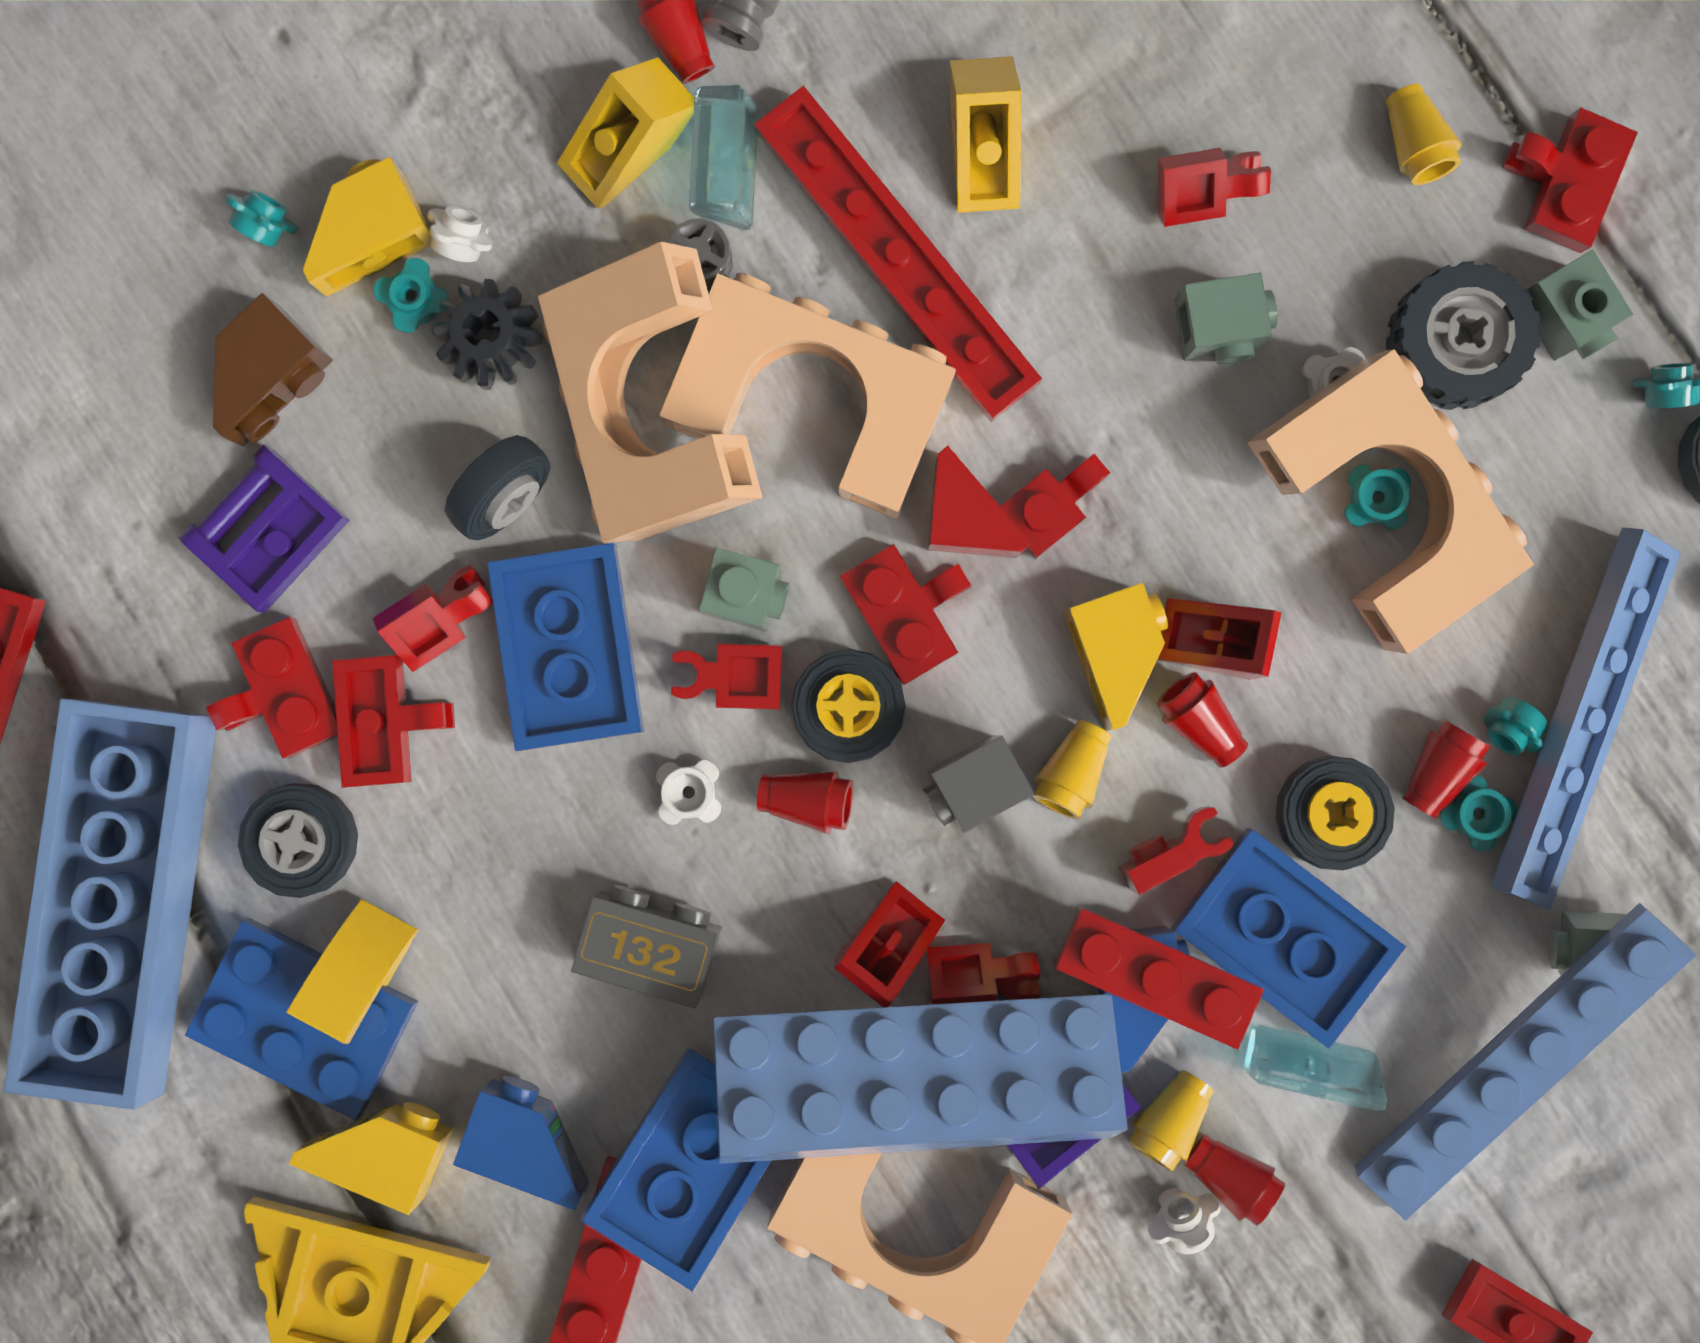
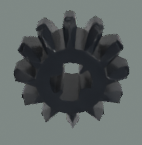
M485 278L481 285L479 296H476L467 284H459L458 294L463 302L456 307L450 301L443 300L440 301L439 309L450 319V322H442L431 326L432 334L437 339L446 342L436 352L438 359L445 365L455 363L453 376L462 383H466L476 374L477 383L483 390H490L492 388L496 372H499V375L508 385L515 384L517 382V375L512 369L513 365L519 362L525 368L532 369L536 364V360L524 350V347H534L543 343V335L540 331L529 327L539 317L533 305L520 306L522 294L514 286H510L500 294L494 280ZM482 327L491 331L496 329L499 332L498 338L493 343L487 339L480 341L477 338V334Z

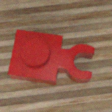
M718 644L717 662H707L704 657L692 651L684 650L672 654V662L681 664L691 663L697 670V679L689 687H671V695L681 699H694L704 694L707 689L716 690L715 708L780 710L782 646Z

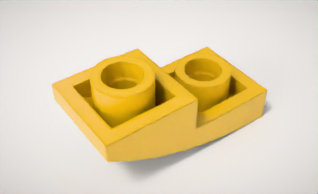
M361 899L319 958L286 1013L343 1044H349L382 986L388 985L419 929Z

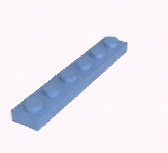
M1624 527L1621 529L1614 551L1607 562L1606 573L1594 606L1586 619L1583 636L1570 671L1565 677L1561 696L1550 726L1543 737V746L1528 786L1521 797L1517 816L1506 846L1500 854L1498 867L1490 886L1551 910L1681 554L1680 551L1644 529Z
M1641 903L1637 904L1355 1166L1358 1178L1406 1221L1697 955Z

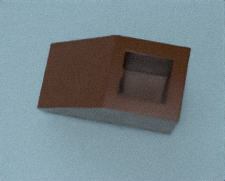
M263 293L255 298L215 337L213 428L222 437L243 447L249 441L257 442L267 436L279 422L280 417L277 414L295 397L298 399L303 398L313 392L325 377L323 370L333 361L280 305Z

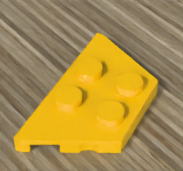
M256 1196L246 1203L244 1209L246 1224H253L260 1258L254 1264L259 1289L263 1291L267 1299L265 1318L271 1343H424L448 1317L473 1285L484 1275L489 1268L492 1258Z

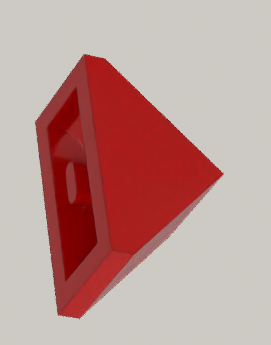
M947 445L938 453L935 462L928 551L1017 558L1031 545V542Z
M1167 598L1165 614L1168 629L1161 631L1165 644L1157 660L1248 680L1269 677L1282 612L1271 609Z
M896 881L836 955L834 969L883 1008L889 1007L946 920Z

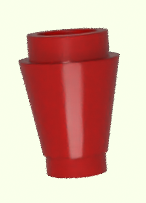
M637 0L636 6L641 15L637 23L674 73H677L682 84L693 82L715 68L710 57L711 53L695 0Z
M1189 673L1172 684L1159 698L1157 706L1164 713L1162 722L1210 760H1213L1219 768L1226 767L1236 761L1248 748V742L1243 738L1240 729L1212 680L1204 681L1198 673Z
M1444 720L1437 732L1430 730L1407 786L1408 789L1402 799L1436 819L1441 810L1445 809L1488 764L1482 759L1491 746Z
M837 771L763 774L757 791V810L825 834H829L832 829L846 830L852 810L853 781L839 778Z
M1206 1134L1198 1140L1191 1150L1187 1162H1184V1166L1194 1173L1193 1175L1239 1222L1246 1218L1254 1225H1260L1271 1212L1285 1188V1182L1274 1175L1275 1167L1218 1140L1215 1141Z

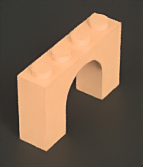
M658 242L538 295L544 318L543 332L548 343L551 345L560 379V396L567 406L576 440V457L583 467L592 501L591 514L596 526L599 528L602 543L640 541L763 498L746 435L710 434L662 453H657L640 440L627 416L624 399L625 380L629 366L637 351L653 336L713 311L697 249Z
M717 273L709 293L713 311L699 317L659 414L665 426L696 439L710 434L730 435L751 383L765 367L780 358L794 354H815L829 358L843 366L855 378L864 395L867 409L862 431L838 487L839 496L897 519L952 385L956 369L945 365L947 357L935 349L920 344H912L910 350L888 342V333L875 325L854 320L850 327L828 318L829 309L813 300L796 296L793 303L771 295V287L753 276L736 273L733 280Z
M1395 349L1370 355L1247 443L1281 495L1302 494L1351 458L1372 447L1397 454L1416 470L1425 486L1429 503L1428 522L1419 545L1403 562L1351 598L1384 650L1409 654L1532 567L1534 563L1523 548L1526 546L1527 541L1520 527L1510 517L1502 515L1489 496L1492 493L1489 479L1477 465L1467 462L1456 445L1455 441L1458 439V434L1454 425L1443 412L1432 408L1420 388L1423 386V380L1419 371L1408 358L1402 355L1399 356Z
M882 1153L798 1159L770 1211L767 1229L776 1233L774 1236L775 1241L781 1247L797 1256L806 1258L811 1252L833 1264L831 1271L838 1278L856 1288L864 1289L868 1283L889 1295L888 1302L908 1317L921 1320L925 1314L946 1326L945 1333L956 1343H1005L1073 1215L1065 1197L1044 1186L1038 1189L1030 1178L1009 1168L979 1226L965 1243L951 1252L935 1257L909 1256L895 1251L883 1243L872 1231L863 1213L861 1204L863 1190Z

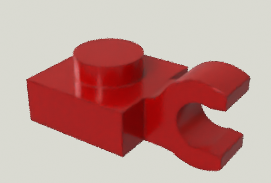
M1220 147L1158 158V216L1164 227L1226 217L1227 199L1259 197L1270 193L1271 168L1269 166L1261 167V153L1259 151L1236 154L1227 162V158Z
M1095 453L1059 483L1046 468L1000 507L1031 542L1027 549L1037 559L1087 518L1075 503L1107 478L1110 472Z
M470 564L452 574L446 581L443 590L437 596L425 583L372 619L379 635L407 667L414 672L465 639L466 637L459 623L486 610L493 603V600L483 588L486 585L484 580Z
M1205 806L1192 811L1187 816L1183 826V833L1178 839L1173 838L1166 842L1163 835L1160 834L1128 850L1132 860L1118 867L1128 888L1140 895L1196 866V862L1203 858L1219 856L1227 852L1234 844L1231 837L1223 836L1214 842L1206 843L1200 835L1201 825L1206 820L1218 815L1215 807Z
M990 943L928 947L927 949L932 1005L997 1001V994L1004 995L1009 1000L1040 999L1038 986L1040 968L1036 953L1021 952L1011 956L992 958Z

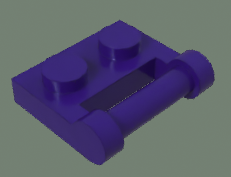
M263 444L251 457L255 464L198 526L190 523L178 538L184 546L255 611L266 613L350 520L295 471L280 454L268 445ZM274 481L278 483L283 490L225 552L218 543L221 538Z

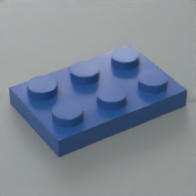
M608 543L487 562L515 751L644 732L617 545Z
M1252 828L1245 829L1171 927L1173 931L1225 971L1265 989L1261 997L1263 1000L1328 1049H1330L1407 947Z
M251 918L242 920L185 1036L356 1121L363 1115L419 1001L389 986H382L350 1043L343 1044L286 1013L322 953Z
M690 1048L685 1050L580 1217L582 1222L692 1292L772 1161L719 1164L715 1064Z

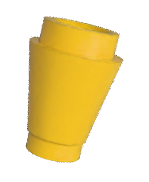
M1411 84L1402 87L1386 99L1385 103L1389 111L1388 115L1399 170L1401 174L1409 175L1413 185H1424L1439 180L1460 165L1461 158L1458 150L1461 148V141L1429 96L1425 94L1421 84Z
M1077 720L1073 730L1069 732L1035 777L1034 781L1038 784L1033 798L1041 805L1060 815L1078 820L1084 808H1092L1108 750L1107 746L1112 736L1106 730L1093 723Z
M1181 1069L1176 1079H1173L1131 1124L1136 1130L1128 1143L1160 1166L1173 1172L1180 1159L1187 1162L1209 1105L1208 1101L1213 1095L1214 1090L1196 1076Z

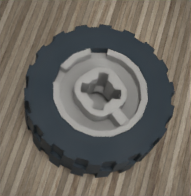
M1466 261L1454 267H1451L1449 264L1439 268L1406 293L1397 304L1399 306L1398 310L1390 317L1387 326L1390 327V335L1386 338V350L1395 349L1399 356H1405L1415 365L1423 380V386L1420 388L1429 403L1440 405V409L1453 410L1456 407H1463L1464 410L1491 401L1523 380L1521 376L1532 368L1536 360L1534 354L1536 349L1540 347L1542 336L1538 335V324L1541 323L1539 311L1535 312L1531 302L1534 300L1527 289L1524 291L1517 283L1518 279L1510 273L1504 274L1497 270V266L1488 263L1483 266L1475 265L1474 261Z

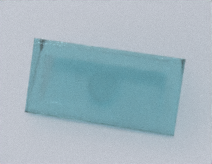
M740 85L700 86L695 91L689 209L697 216L740 230H750L751 226H753L758 138L754 124L759 119V108Z
M1254 1025L1252 1028L1243 1069L1257 1083L1379 1112L1380 1109L1385 1110L1387 1098L1380 1064L1376 1054L1371 1050L1336 1042L1328 1049L1311 1036L1263 1025Z

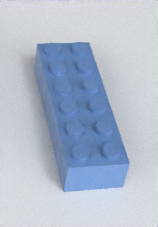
M60 699L4 1093L132 1110L164 1095L216 729L209 715L97 700Z
M1112 994L714 1017L713 1039L719 1164L1102 1139L1114 1137L1128 1130Z

